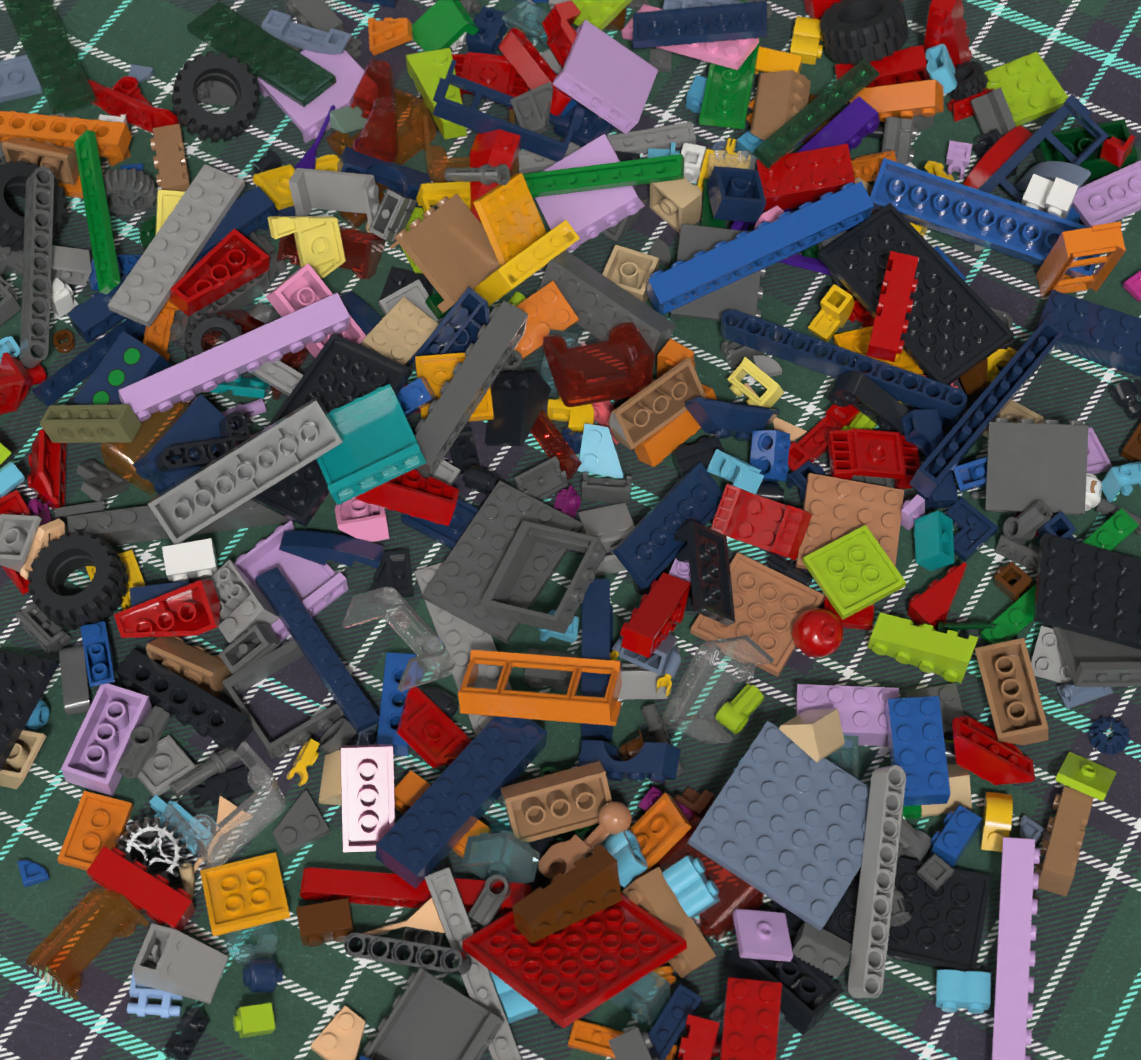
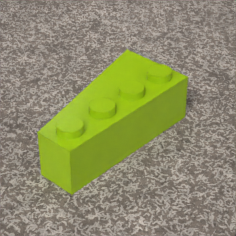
M450 48L406 55L407 72L415 82L418 92L421 93L426 107L432 114L437 103L433 101L439 81L441 78H446L453 59ZM449 84L445 98L462 104L459 88ZM433 115V119L444 139L467 136L466 127Z
M880 612L867 648L878 655H887L895 658L899 663L919 667L925 673L940 675L949 682L962 683L979 637L971 635L969 639L957 637L958 632L948 630L947 634L937 632L932 625L914 626L911 620Z

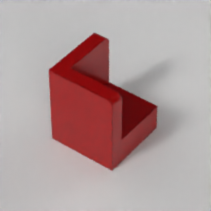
M1130 135L1126 142L1113 136L1110 140L1106 139L1100 158L1121 167L1131 153L1135 136Z

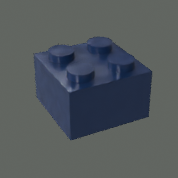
M714 166L707 183V191L714 219L757 223L766 205L759 171Z

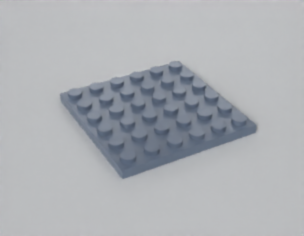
M767 721L687 843L821 931L862 865L870 787L825 758L819 762L814 761L778 727Z

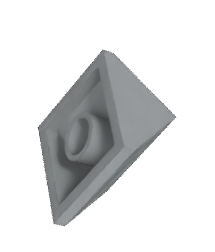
M0 515V565L18 572L21 571L41 522L39 516Z

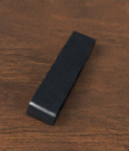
M352 933L344 941V949L348 955L365 960L419 969L421 967L425 970L455 975L466 974L472 966L471 957L466 952L453 948L361 933ZM360 940H362L363 947L358 952L357 944ZM386 944V953L381 956V947ZM410 948L411 955L405 960L404 953ZM434 952L435 959L433 963L429 964L428 957ZM458 956L459 965L454 968L453 959Z

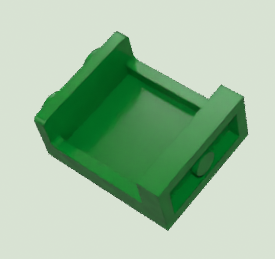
M438 0L412 25L413 40L423 48V52L449 48L465 32L473 36L479 31L460 0Z

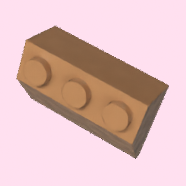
M14 137L3 141L2 148L7 162L14 161L16 164L17 161H26L28 165L34 163L38 167L45 166L53 172L54 177L59 182L75 185L79 175L75 148L57 146L48 142H37L29 138Z
M176 636L172 638L158 637L149 642L145 647L150 659L216 698L219 697L224 689L222 681L232 675L220 656L216 655L214 657L207 654L199 646H189Z

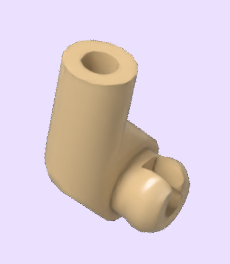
M182 863L183 868L179 867L183 885L182 890L191 895V900L194 897L195 886L191 863Z

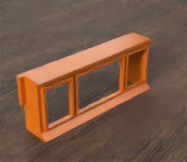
M1121 221L1062 232L1036 274L1041 298H1044L1046 294L1050 296L1052 290L1065 294L1089 289L1097 292L1126 251L1121 231ZM1108 253L1106 256L1073 261L1077 257ZM1101 263L1093 275L1078 278L1065 275L1068 268Z
M471 650L470 661L460 691H458L460 713L616 726L622 705L621 701H618L622 686L620 661ZM478 664L503 666L496 689L474 688L479 674ZM512 667L573 671L567 695L505 689ZM582 672L611 674L605 698L575 696Z

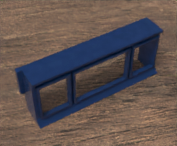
M452 59L446 78L440 79L433 101L437 103L432 115L480 133L500 129L521 135L520 148L556 162L564 158L573 131L578 132L585 112L584 109L576 107L571 119L550 113V123L566 128L562 142L477 110L481 97L511 108L513 106L510 100L515 97L452 74L457 62ZM449 84L475 94L471 107L445 98Z
M1071 94L1064 104L978 190L990 193L1000 184L1022 204L1023 195L1005 177L1044 138L1071 164L1081 166L1104 143L1108 135L1089 117L1092 113ZM1069 114L1095 138L1078 157L1073 155L1051 133Z
M594 579L590 583L582 602V658L610 660V652L612 653L613 606L610 605V579ZM582 672L581 696L605 698L611 674ZM581 723L582 740L613 741V726Z

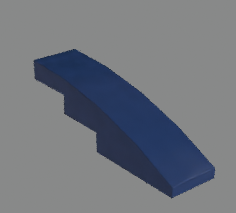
M352 291L340 296L347 312L366 336L383 319L371 306ZM411 359L405 366L414 363V361Z
M284 531L279 546L281 551L324 566L329 559L349 567L352 566L354 561L374 568H378L384 546L358 538L314 531Z

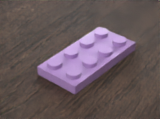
M1141 160L1077 189L1072 207L1080 214V219L1085 226L1092 227L1094 225L1113 223L1141 210Z

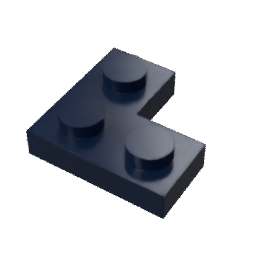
M962 497L945 512V515L953 519V524L960 529L953 537L954 554L964 562L998 531V526Z

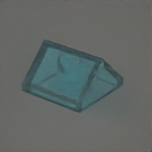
M525 0L503 15L502 20L508 30L516 28L523 32L530 42L543 49H546L548 46L546 43L547 35L541 23L549 12Z

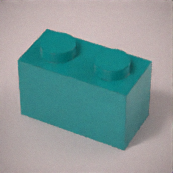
M935 511L915 519L914 556L916 563L930 572L955 563L953 519L940 511Z

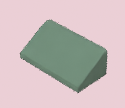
M366 102L330 112V127L343 134L380 123L379 118Z

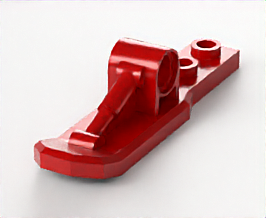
M66 69L59 73L62 91L94 104L112 116L121 117V114L126 115L128 123L150 133H153V128L179 124L178 117L169 109L152 106L141 94L138 81L134 77H123L110 88Z

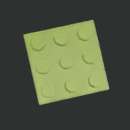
M1037 51L984 72L988 80L985 89L993 88L995 90L1001 87L1016 127L1058 110L1068 98Z
M866 525L803 557L802 562L842 620L904 588L906 585V581Z

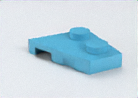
M589 423L584 424L577 471L624 478V472L613 443L610 427Z

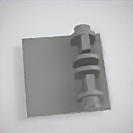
M1041 626L1031 660L1034 676L1062 684L1072 682L1071 674L1054 629Z

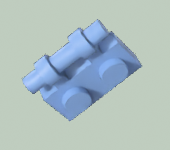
M132 972L129 994L130 997H139L138 1003H128L127 1013L137 1014L138 1017L161 1015V1018L170 1019V1016H181V1006L172 1005V1000H183V996L136 984L134 973ZM149 998L162 999V1005L148 1004Z

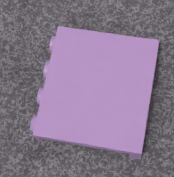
M585 20L575 30L577 33L563 70L556 76L553 85L627 134L639 122L658 69Z
M303 50L257 78L260 93L264 97L270 96L303 133L305 143L317 138L332 105L335 106L336 110L362 102L371 105L379 99L377 84L345 50L340 54H322ZM329 121V123H328V125H327L325 131H327L328 129L332 128V127H330V121Z
M603 134L544 171L620 162L612 142ZM633 186L535 198L551 230L567 220L580 239L566 249L568 252L577 249L587 240L597 237L599 233L607 228L617 225L619 221L629 215L636 214L639 209L645 206Z
M290 520L287 524L279 526L267 539L260 540L250 552L239 556L234 564L260 592L261 590L255 583L256 576L278 567L311 617H314L348 590L347 579L341 572L336 574L327 564L324 566L279 550L283 532L295 531ZM280 619L270 626L280 642L290 635Z

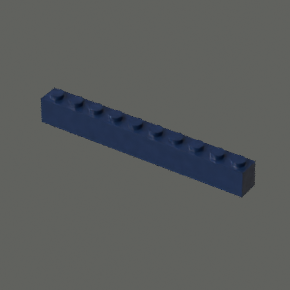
M259 186L246 191L242 197L233 203L187 272L234 228L247 237L268 223V217L277 216L274 203ZM129 273L121 277V283L107 295L96 292L90 299L83 304L75 306L68 313L72 326L87 344L127 318L110 311L108 304Z
M1045 319L919 467L909 484L929 499L989 428V422L995 421V418L1000 415L1052 353L1063 337L1064 332Z

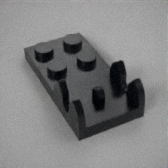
M691 521L678 530L674 540L682 543L687 541V546L680 550L676 559L682 563L689 562L694 612L729 626L735 623L727 536L695 521Z

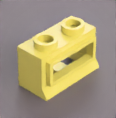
M746 357L727 379L731 384L729 389L738 397L741 395L746 397L748 405L771 408L784 394L778 383ZM747 373L767 389L760 398L740 382Z

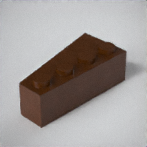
M601 844L593 849L594 854L587 859L582 857L574 862L575 867L563 875L560 872L553 877L549 886L544 889L539 887L512 906L515 927L531 944L622 901L617 860Z

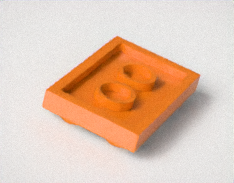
M555 281L550 282L516 306L529 315L525 334L515 348V351L521 354L522 359H525L580 321Z
M84 791L58 856V863L87 871L103 846L110 850L112 847L117 848L118 845L114 840L124 833L133 810V804Z
M667 793L629 829L636 836L640 844V851L648 865V868L634 880L649 872L692 828L672 796Z

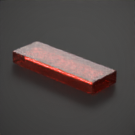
M540 411L530 432L549 459L557 457L561 471L565 470L567 480L572 479L582 463L544 411Z

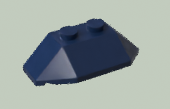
M469 286L412 360L415 362L416 356L465 353L471 343L475 344L479 339L477 334L484 324L487 326L491 320L489 318L488 301Z
M695 397L685 402L686 409L705 433L715 434L716 438L721 439L736 437V441H749L753 430H764L780 414V409L703 397Z

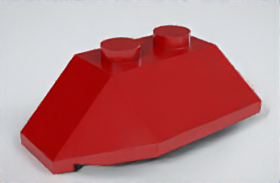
M41 429L32 443V453L28 455L29 466L31 467V474L28 475V485L45 504L47 503L55 511V508L65 507L67 443H53L45 430Z
M967 715L955 717L952 720L956 764L961 768L969 770L981 779L987 780L994 785L1027 783L1035 780L1033 760L1028 756L1025 757L1013 743L998 741L996 731Z

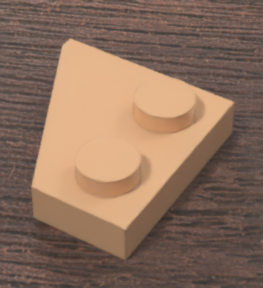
M56 519L38 527L25 563L20 571V575L25 579H28L29 571H33L31 564L34 559H38V552L42 548L46 549L50 541L53 539L57 541L61 535L65 534V523L62 520Z
M344 1006L310 1047L324 1060H356L366 1023L348 1007Z

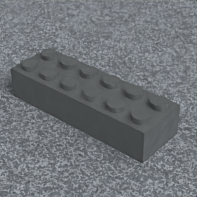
M566 250L549 261L539 290L550 282L555 281L579 317L580 321L577 322L579 326L636 365L640 366L642 364V369L645 371L657 364V355L670 340L676 326L675 323Z

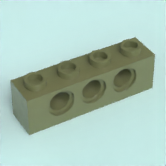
M129 404L50 405L40 421L41 426L53 443L132 442L142 425Z

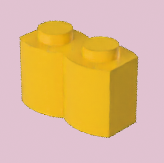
M797 16L790 53L802 56V63L815 65L816 58L821 59L823 45H819L820 40L824 41L820 28L821 20Z

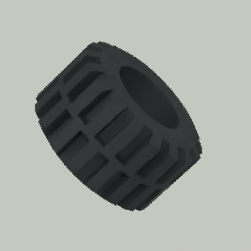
M211 313L208 316H201L200 319L192 324L185 336L184 351L187 353L186 358L190 359L204 352L201 347V340L207 332H219L228 341L245 333H242L240 324L237 325L232 317L229 319L225 314L216 315V313Z

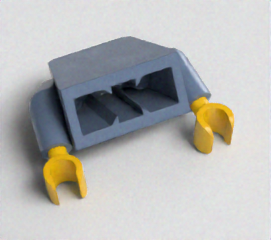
M669 632L668 638L665 641L662 640L660 647L648 658L622 648L623 636H620L612 647L610 660L617 661L619 656L653 673L663 674L664 677L657 680L656 693H658L660 687H666V696H669L672 687L671 678L674 679L681 663L680 651L676 647L677 638Z

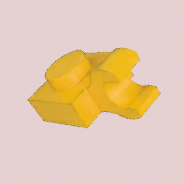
M310 739L303 744L293 763V768L287 773L288 780L292 779L294 774L297 773L301 777L298 783L299 786L307 782L308 773L306 767L312 766L319 755L316 750L320 743Z

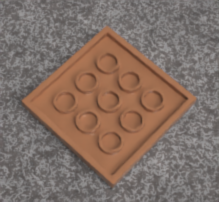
M809 473L806 482L803 510L813 515L799 548L795 567L807 569L802 562L803 557L864 525L869 528L894 566H896L904 490Z
M737 552L730 564L735 623L727 626L699 614L690 629V633L779 677L796 648L792 637L794 622L798 620L803 611L819 608L824 601L825 595Z

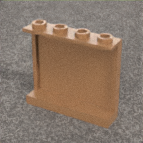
M458 194L451 199L447 196L436 204L437 210L434 207L430 208L422 215L424 220L421 221L418 218L408 226L411 230L403 229L394 237L397 241L390 246L393 249L400 244L441 295L444 301L437 307L442 313L452 307L469 286L474 289L501 267L484 227Z

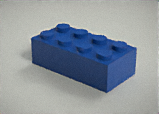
M939 696L888 699L885 707L891 766H900L906 774L903 806L947 804L951 793Z

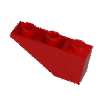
M965 562L958 567L953 566L950 568L943 579L933 581L923 594H916L909 601L907 615L917 626L928 624L936 629L939 621H946L967 567Z

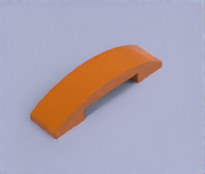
M171 296L151 326H146L143 344L160 354L167 362L170 356L167 353L170 327L173 324L175 311L179 310L171 303Z

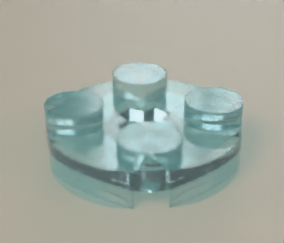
M272 922L226 933L228 952L232 959L240 965H248V962L253 958H273L276 954L279 935ZM252 935L254 937L258 936V944L256 946L252 944L247 945L248 937Z

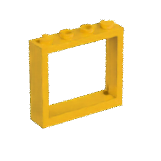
M567 220L563 221L477 285L474 290L486 299L488 305L491 306L548 264L549 261L573 245L580 239Z

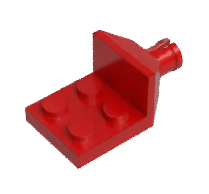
M8 352L3 353L0 363V415L17 411L27 397L30 387L41 384L46 380V374L41 365L27 369L22 362Z

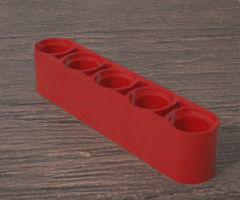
M511 28L500 43L499 49L531 90L551 82L554 90L550 113L560 116L572 100V97L553 85V81L557 76L526 35L516 28Z

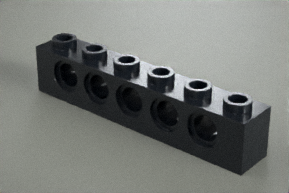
M135 649L115 671L120 679L119 684L124 689L149 696L150 701L156 704L157 707L173 714L184 726L191 725L202 737H211L222 749L227 747L235 752L254 730L246 715Z

